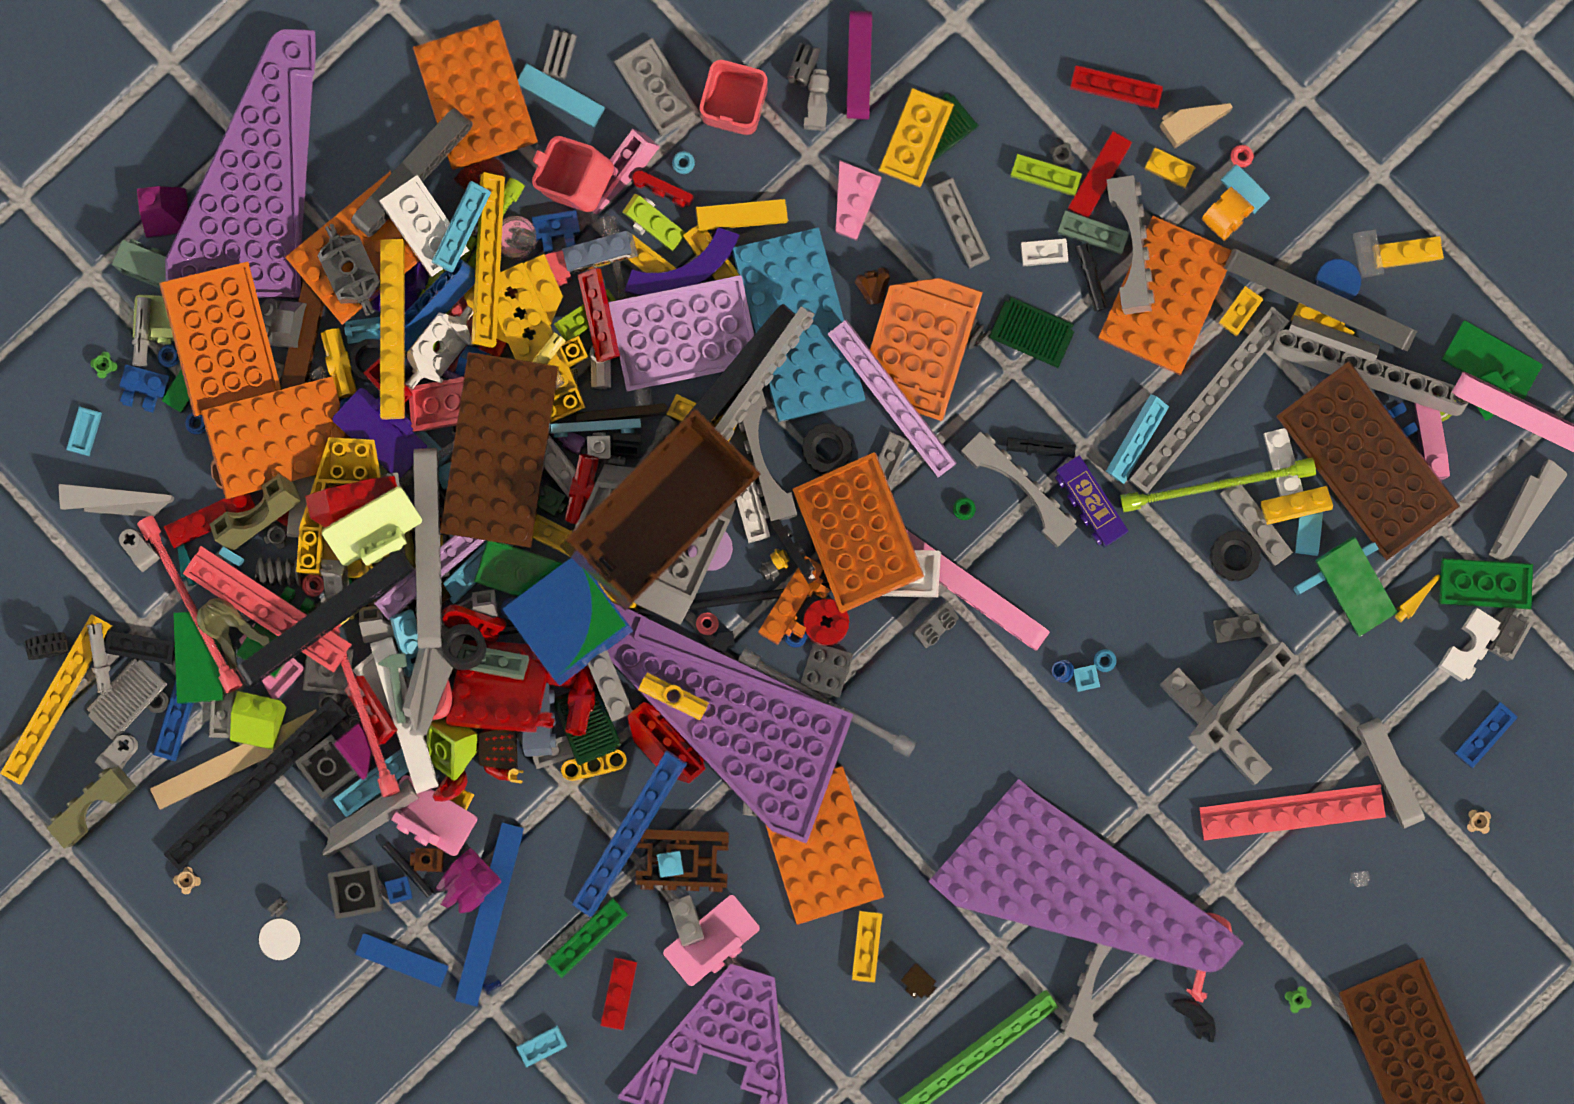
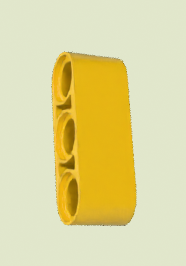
M618 749L599 757L597 760L600 761L601 766L596 772L589 770V762L578 766L576 760L572 759L562 765L561 773L565 779L577 781L620 771L626 766L627 757ZM612 755H622L623 762L620 766L611 765L610 759ZM571 764L578 767V773L574 777H569L566 774V768Z

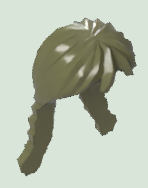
M211 599L198 611V627L208 636L217 639L227 657V665H229L230 669L234 668L236 671L238 663L236 651L228 636L229 627H237L244 635L259 642L262 646L270 643L268 636L259 634L256 629H253L242 618L238 610L224 599Z

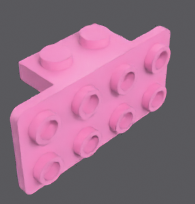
M404 775L398 785L408 778L413 786L411 777ZM432 789L418 793L419 799L404 807L402 813L396 812L391 820L398 824L397 829L407 835L409 832H412L416 835L414 839L425 846L429 842L452 856L458 854L477 822V817L450 800L443 802L434 801L432 796L435 791Z
M733 895L728 896L700 920L705 937L704 940L683 947L679 937L663 952L664 956L690 986L695 985L711 970L714 974L725 966L723 960L729 955L733 959L743 951L740 946L760 929L756 921Z

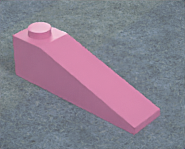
M632 129L610 159L614 165V171L597 208L592 211L594 214L597 215L633 179V174L636 171H641L659 149L660 146L645 133Z
M1414 403L1419 452L1440 480L1446 479L1450 476L1440 411Z

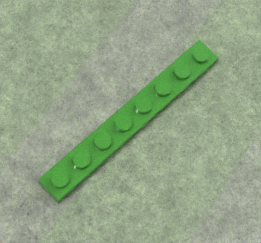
M1045 989L898 1099L901 1104H930L1059 1007Z

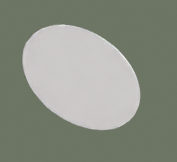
M286 919L269 921L263 926L259 934L261 950L266 956L275 960H284L291 957L297 951L300 944L298 929L292 922Z

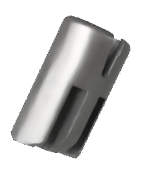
M800 43L787 75L788 81L795 85L800 81V86H807L821 49L817 47L813 49V46H805L803 43Z

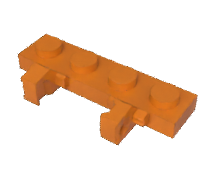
M810 558L809 560L816 569L812 572L816 580L808 584L798 568L758 631V634L777 645L784 634L790 636L792 632L802 638L806 633V627L796 622L798 619L796 615L808 596L811 597L814 593L822 599H827L830 594V589L822 585L823 580L820 578L824 572L822 565Z

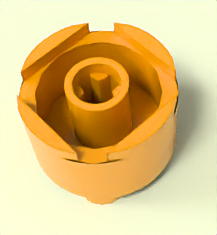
M1233 187L1227 189L1201 219L1224 241L1243 224L1242 220L1245 217L1247 218L1255 209Z

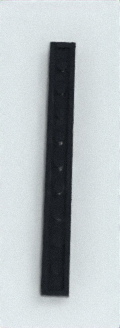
M330 698L164 853L165 857L178 871L184 868L295 764L296 760L306 754L348 714L333 698Z

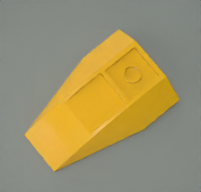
M329 437L310 494L367 479L381 478L375 440ZM307 505L299 526L296 572L323 576L320 571L322 569V559L337 561L339 559L322 535V530L325 527L310 519ZM390 553L383 556L379 562L371 563L367 566L362 558L347 565L348 578L361 577L390 556Z

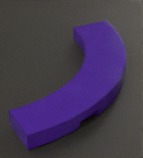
M718 227L707 248L685 266L661 273H646L632 270L625 292L642 296L701 284L711 277L728 259L740 235Z

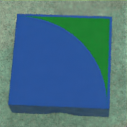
M572 558L503 608V611L559 686L586 667L595 656L607 651L633 632V629L598 582Z

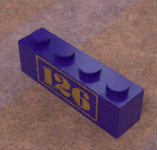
M1080 455L1055 471L1057 474L1055 476L1056 482L1061 488H1066L1069 493L1067 496L1069 502L1073 507L1077 506L1082 513L1079 517L1086 527L1089 525L1094 533L1091 535L1098 546L1102 544L1105 548L1129 532Z

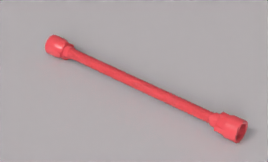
M148 516L140 520L137 525L146 541L150 540L151 544L154 545L204 642H206L205 644L209 652H211L217 667H219L220 677L218 678L225 692L231 693L239 689L243 684L234 668L230 669L229 665L224 662L225 660L221 657L222 654H220L214 639L198 627V609H196L197 607L190 594H188L189 592L162 544L159 535L161 530L154 516Z
M341 624L331 631L339 635ZM346 654L340 664H342L343 672H345L344 675L346 680H348L347 683L357 707L358 715L361 718L363 729H365L367 740H369L368 743L371 751H373L372 754L374 759H376V765L378 770H380L378 773L380 778L377 779L383 798L399 793L400 789L395 775L390 774L386 763H384L385 760L383 755H381V749L379 744H377V738L375 733H373V727Z

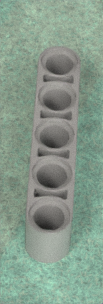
M1377 717L1357 726L1358 734L1401 827L1405 829L1425 820L1423 811L1381 720Z

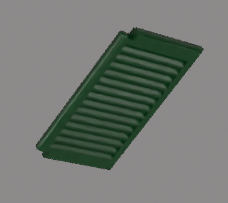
M945 93L939 99L952 103L954 106L930 164L979 127L954 95L949 97L948 93Z
M1010 297L1009 302L1004 301L988 338L1059 368L1073 337L1074 331L1071 328H1073L1074 324Z
M595 685L594 689L595 706L589 714L586 735L575 736L567 733L565 730L569 713V692L555 698L554 706L578 766L616 751L615 747L621 745L597 685Z

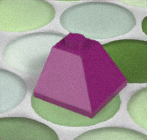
M156 186L137 189L139 212L145 237L151 238L177 234L188 212L186 188Z
M359 721L338 737L334 745L360 778L364 780L371 769L373 751H371L368 743L369 740H367L363 724Z

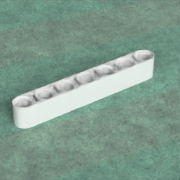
M389 637L370 643L391 715L398 729L397 734L414 789L418 794L439 787L424 735H411L409 733L412 725L410 717L405 716L406 723L397 724L389 668L378 665V662L386 657L398 654L394 639ZM402 667L398 668L404 704L409 686Z

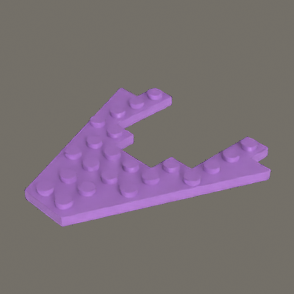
M730 964L619 1094L618 1099L634 1104H663L674 1068L697 1074L704 1052L747 1066L740 1089L762 1095L760 1104H787L775 977Z

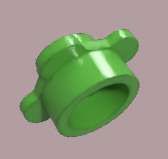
M102 352L101 355L90 362L91 367L97 371V376L102 379L106 378L107 374L111 371L117 370V364L111 360V355L108 352Z
M1300 986L1293 992H1286L1285 999L1290 1004L1291 1012L1297 1013L1299 1009L1311 1006L1312 1002L1306 995L1307 990L1305 987Z

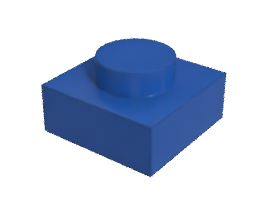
M408 876L385 882L390 904L413 899Z

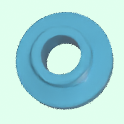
M682 151L673 157L672 165L676 172L687 174L693 170L695 161L690 153ZM681 160H686L688 164L687 166L682 167L679 165V162Z

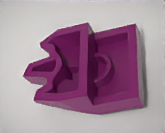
M470 848L452 863L437 885L436 890L448 892L441 902L442 906L449 908L458 902L459 913L473 911L485 901L484 897L501 884V879Z

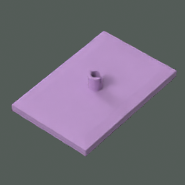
M742 275L608 302L627 392L724 372L754 336Z

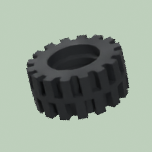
M63 632L39 635L25 640L29 660L50 658L69 651L66 635Z

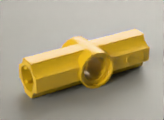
M339 328L326 330L321 333V338L326 352L325 360L329 374L333 377L338 398L351 397L357 389L351 372L350 357L348 351L345 350L341 331Z
M646 673L638 691L698 720H701L709 702L682 690L680 687L649 673ZM677 691L680 694V699L677 702H670L667 699L669 692Z

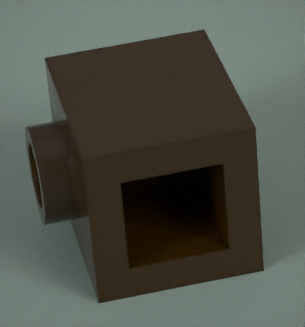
M916 963L900 980L907 986L905 991L914 999L917 996L921 999L924 996L929 998L937 988L934 986L937 981Z

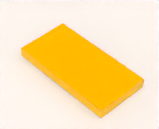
M912 88L879 172L921 188L954 104Z

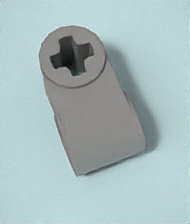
M126 529L120 534L119 542L140 571L144 572L160 559L159 554L139 532ZM128 535L133 537L135 536V538L133 539L135 542L134 545L129 543L127 544V542L129 541V539L127 538Z
M131 735L118 736L99 755L95 763L103 770L107 767L114 768L118 766L123 769L126 762L137 751L138 741ZM123 741H129L127 744L129 749H122L124 747Z

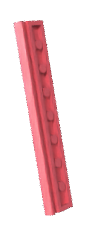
M200 546L198 553L194 555L183 573L220 599L231 603L237 610L277 636L307 616V614L202 546ZM330 631L302 652L330 671L335 672L352 644L333 631Z
M1381 784L1199 808L1203 841L1386 817Z

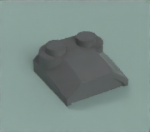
M272 298L265 300L261 305V313L270 346L298 348L300 330L307 304L279 301Z

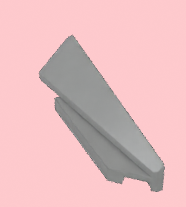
M1548 459L1544 462L1537 478L1532 475L1526 478L1488 554L1489 556L1501 562L1507 561L1567 477V473L1555 462Z
M59 484L60 509L62 510L84 508V512L155 517L161 509L174 501L172 495Z
M442 626V637L450 629L449 627ZM465 635L455 638L450 645V650L456 658ZM442 647L419 648L403 706L404 715L410 717L412 725L409 731L411 735L427 734L453 667L446 662Z
M407 778L398 785L399 793L385 798L381 796L332 826L326 848L322 852L323 855L328 858L392 819L396 812L402 813L404 807L419 799L410 780Z

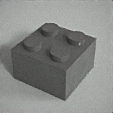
M332 734L295 761L296 765L322 799H327L358 775L334 745L337 738Z
M376 865L328 873L336 919L384 911Z

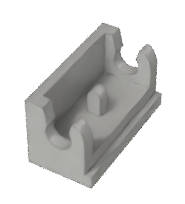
M322 559V569L320 571L324 581V598L330 599L349 585L348 569L340 561Z
M1509 611L1500 627L1498 636L1492 642L1488 651L1506 661L1513 660L1534 620L1520 615L1518 611Z

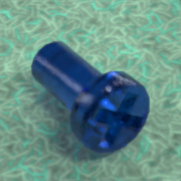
M497 980L489 985L484 984L483 988L486 994L490 995L491 991L501 987L502 984L500 980Z

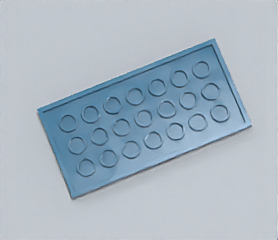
M819 228L734 247L732 254L738 276L742 275L754 335L782 304H785L795 314L801 306L815 313L811 326L801 333L798 344L789 350L786 354V361L781 367L776 368L773 373V379L768 384L778 422L864 402L866 399L859 374L828 336V333L840 325L844 318Z

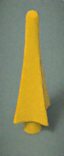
M1439 574L1435 575L1421 590L1397 608L1399 612L1395 615V618L1402 622L1405 618L1409 619L1412 617L1425 596L1441 576Z

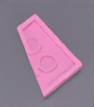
M841 161L839 165L836 233L857 241L880 184L881 177Z
M243 635L239 639L241 645L247 638L246 635ZM293 658L284 665L276 679L268 676L262 680L271 699L277 700L305 671V668Z

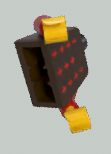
M483 729V732L479 733V743H476V754L474 755V757H479L480 766L484 767V771L498 780L522 783L521 780H517V774L519 772L524 773L523 770L518 769L517 731Z

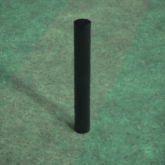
M389 841L382 846L422 893L429 898L434 891L414 871L412 866Z

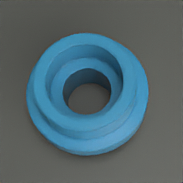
M1107 649L1098 651L1093 659L1096 669L1101 672L1111 671L1116 665L1115 654ZM1102 657H1107L1109 659V663L1107 665H1103L1100 660Z

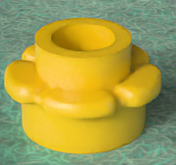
M775 549V552L770 554L774 565L779 570L783 567L788 568L790 558L784 549L781 551Z

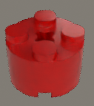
M821 599L809 606L804 615V627H806L807 637L812 642L822 646L838 644L848 632L849 616L847 611L841 613L836 601L833 599ZM826 617L827 620H832L830 628L820 625L823 622L822 618Z

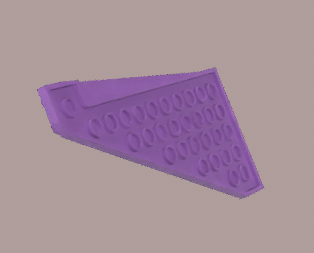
M284 29L269 39L165 259L166 281L248 261L258 298H300L301 276L285 257L302 243L312 82L316 56L315 31Z
M613 603L633 629V632L607 650L612 663L637 689H639L646 673H649L709 702L701 720H698L641 692L772 832L807 844L853 714L827 705L647 619L630 609L625 611L620 605ZM671 691L668 693L667 699L670 702H677L680 699V694L677 691Z
M1020 779L1014 783L928 881L959 908L1203 972H1215L1223 968L1244 944L1222 924L1037 795Z

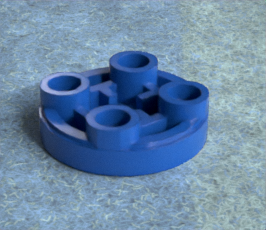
M1333 259L1323 264L1318 270L1314 283L1351 301L1360 290L1361 276L1358 269L1351 262L1344 259Z

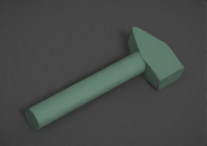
M405 653L390 655L378 662V665L389 668L397 724L406 723L398 668L407 667Z

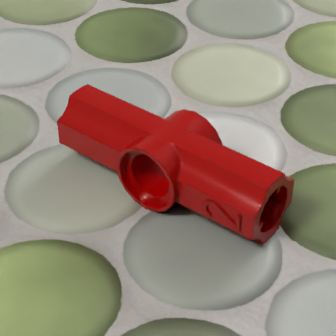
M579 455L575 477L572 478L569 504L565 514V521L573 524L578 523L594 489V477L599 459L594 455Z
M588 665L576 673L574 688L570 690L568 697L569 713L565 730L567 733L575 736L586 735L589 714L595 706L594 689L596 682Z

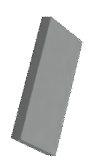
M653 38L614 61L661 137L700 114Z

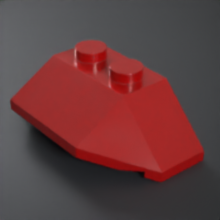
M395 476L367 479L307 495L305 498L310 519L326 528L396 488Z
M643 702L627 716L634 743L656 767L665 752L670 751L687 763L677 780L690 783L705 770L703 758L653 705Z

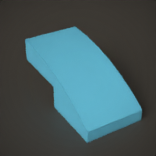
M1236 164L1220 179L1227 189L1233 187L1255 207L1252 212L1253 214L1270 199L1263 189Z
M1323 512L1298 518L1295 553L1318 556Z

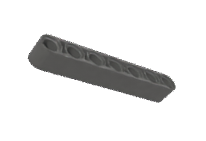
M456 108L450 110L355 212L351 223L368 237L374 235L390 218L379 201L416 175L423 182L472 128L473 122Z

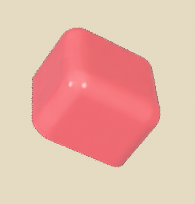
M725 60L715 61L710 67L700 103L702 121L709 126L743 135L754 133L758 126L768 89L766 74L760 69Z
M556 136L550 140L544 153L537 150L533 162L538 167L532 178V184L534 188L554 202L584 212H591L597 208L613 174L614 165L609 158L593 146L566 137Z

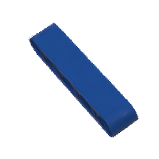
M459 259L452 273L445 270L405 312V351H409L438 313L446 314L475 284L474 268Z

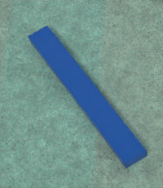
M666 751L572 903L573 906L587 916L593 917L685 768L687 764L685 761L670 751Z
M506 823L501 824L490 869L501 879V884L484 897L485 901L480 904L455 998L457 1002L478 1007L525 828Z

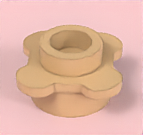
M1476 810L1469 811L1468 831L1488 833L1490 830L1489 819H1491V814L1488 811L1483 813Z
M185 867L183 872L174 876L173 882L178 884L183 894H189L192 888L201 884V879L194 875L191 867Z

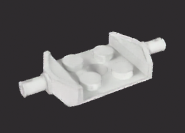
M467 306L460 317L438 313L409 349L407 359L414 373L406 382L409 388L414 389L423 378L440 383L443 382V379L440 378L466 345H472V338L466 322L473 315L472 308ZM439 341L440 348L437 352H434L433 344Z

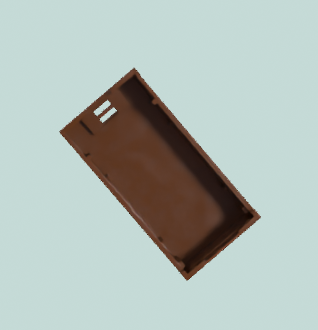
M694 409L564 539L560 547L581 568L583 567L626 611L761 473ZM600 557L613 569L612 572L598 560ZM596 562L609 575L606 576L594 563Z

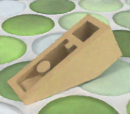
M1231 103L1181 109L1176 113L1171 111L1162 117L1163 122L1160 128L1173 147L1176 148L1229 113L1233 106Z

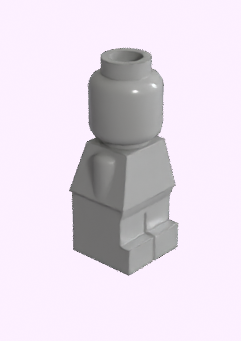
M814 69L813 74L810 75L808 84L810 92L807 105L808 117L804 118V129L825 131L828 110L825 94L828 92L829 77L826 75V70Z

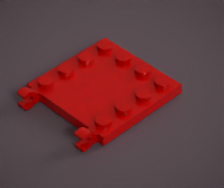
M476 640L463 641V644L477 646ZM485 641L486 648L527 655L529 657L523 680L457 669L452 691V705L446 719L448 726L535 733L537 726L553 728L555 719L551 718L552 713H540L549 672L528 644L492 643Z

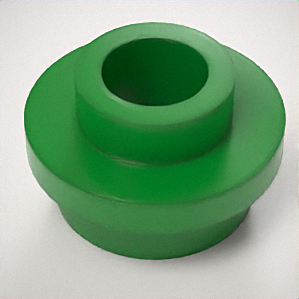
M960 498L953 506V513L960 520L971 519L976 511L974 502L969 498ZM962 505H966L969 510L967 513H962L960 511V507Z

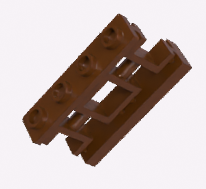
M646 830L638 842L637 848H648L647 871H636L635 885H640V889L654 890V885L663 886V890L677 891V886H686V891H700V887H709V892H722L723 888H727L728 874L716 873L717 851H729V832ZM644 839L676 840V844L666 845V853H671V849L694 850L693 873L683 872L681 875L668 876L675 877L674 881L643 880V876H652L653 865H659L657 855H653V844L644 843ZM690 841L722 842V846H712V857H699V845H690ZM698 866H712L711 878H720V883L689 882V877H698Z

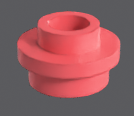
M1238 145L1231 152L1232 163L1240 168L1249 166L1253 160V152L1246 145ZM1243 153L1246 159L1240 160L1238 154Z
M309 574L302 581V589L308 596H318L324 590V581L318 575ZM310 582L314 583V589H311Z
M703 613L697 618L696 627L701 634L712 635L717 631L719 622L714 614ZM710 620L712 625L709 628H705L703 622Z

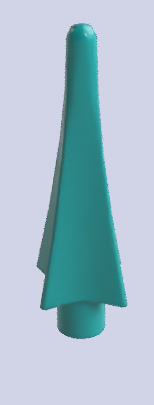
M185 544L177 547L181 578L187 581L188 586H194L197 583L183 574L191 562Z

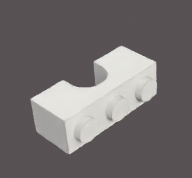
M1474 609L1462 627V630L1467 632L1472 638L1471 649L1468 652H1463L1454 646L1450 647L1438 668L1460 682L1466 678L1470 679L1476 670L1474 667L1478 659L1482 660L1488 651L1486 648L1490 640L1494 641L1498 636L1500 622L1482 610Z

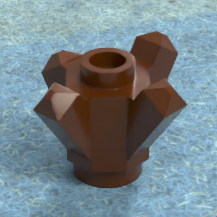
M881 267L878 270L864 272L865 275H858L855 284L864 295L866 304L884 302V293L890 280L888 269Z

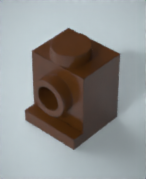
M415 848V852H411L410 866H414V871L443 872L444 851L434 848ZM425 855L430 857L428 864L422 862V858Z

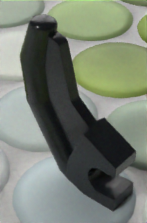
M1188 999L1173 1000L1172 1006L1175 1007V1010L1190 1018L1194 1026L1196 1038L1201 1040L1202 1034L1208 1032L1210 1035L1208 1042L1214 1043L1216 1035L1215 1021L1202 1005Z

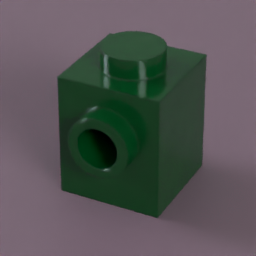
M545 485L543 488L545 495L539 496L537 508L556 518L558 514L562 515L568 505L566 502L567 497Z

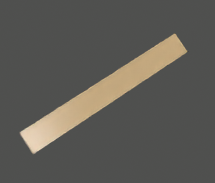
M315 709L282 725L275 750L317 710ZM242 744L150 790L161 810L265 760L275 750Z

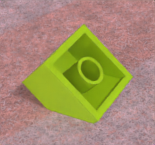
M237 691L231 711L230 740L275 750L287 707L280 700Z
M446 716L441 719L432 720L427 732V748L433 766L454 781L459 778L476 754L477 733L469 727L448 726Z

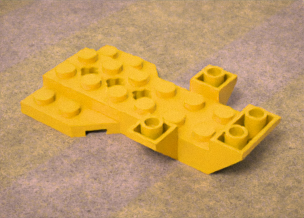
M545 254L500 272L497 339L509 344L516 360L533 362L554 333L552 324L563 294ZM475 285L464 294L468 306L472 309ZM510 287L514 290L517 289L518 293L515 294L516 297L514 299L506 296L507 289ZM521 308V310H526L527 314H524L525 318L522 320L521 318L515 316V313H518L517 309ZM527 329L536 332L533 335V340L524 337ZM579 336L563 343L547 364L559 366L551 423L586 408L577 382L570 369L571 366L588 357Z

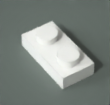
M1066 239L1021 242L1023 266L1068 262Z

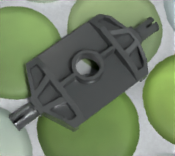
M330 224V228L326 226L325 230L329 235L330 242L320 250L318 258L341 304L359 303L366 316L370 315L369 311L373 314L374 310L369 298L379 288L380 279L375 272L360 237L357 235L340 236L334 224ZM352 262L354 264L352 271H342L345 263Z

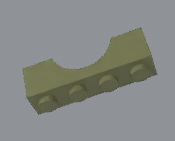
M280 474L273 477L262 485L264 496L257 506L245 512H225L210 523L214 540L230 551H234L301 502L296 485Z
M119 766L104 769L98 775L100 779L96 783L91 782L82 790L84 794L80 798L75 797L66 805L68 807L63 813L60 811L51 818L52 824L47 829L64 849L73 846L88 832L86 814L94 801L103 800L110 804L121 802L136 788V785Z

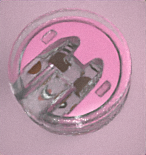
M511 216L503 220L501 253L505 257L520 260L528 257L535 250L537 235L533 224L529 220L520 216Z

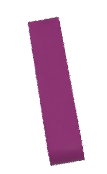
M850 11L847 119H869L872 11Z

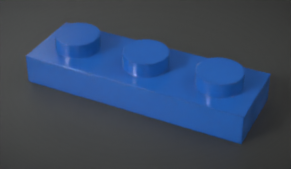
M1499 702L1457 749L1455 754L1470 768H1474L1518 717L1503 703Z

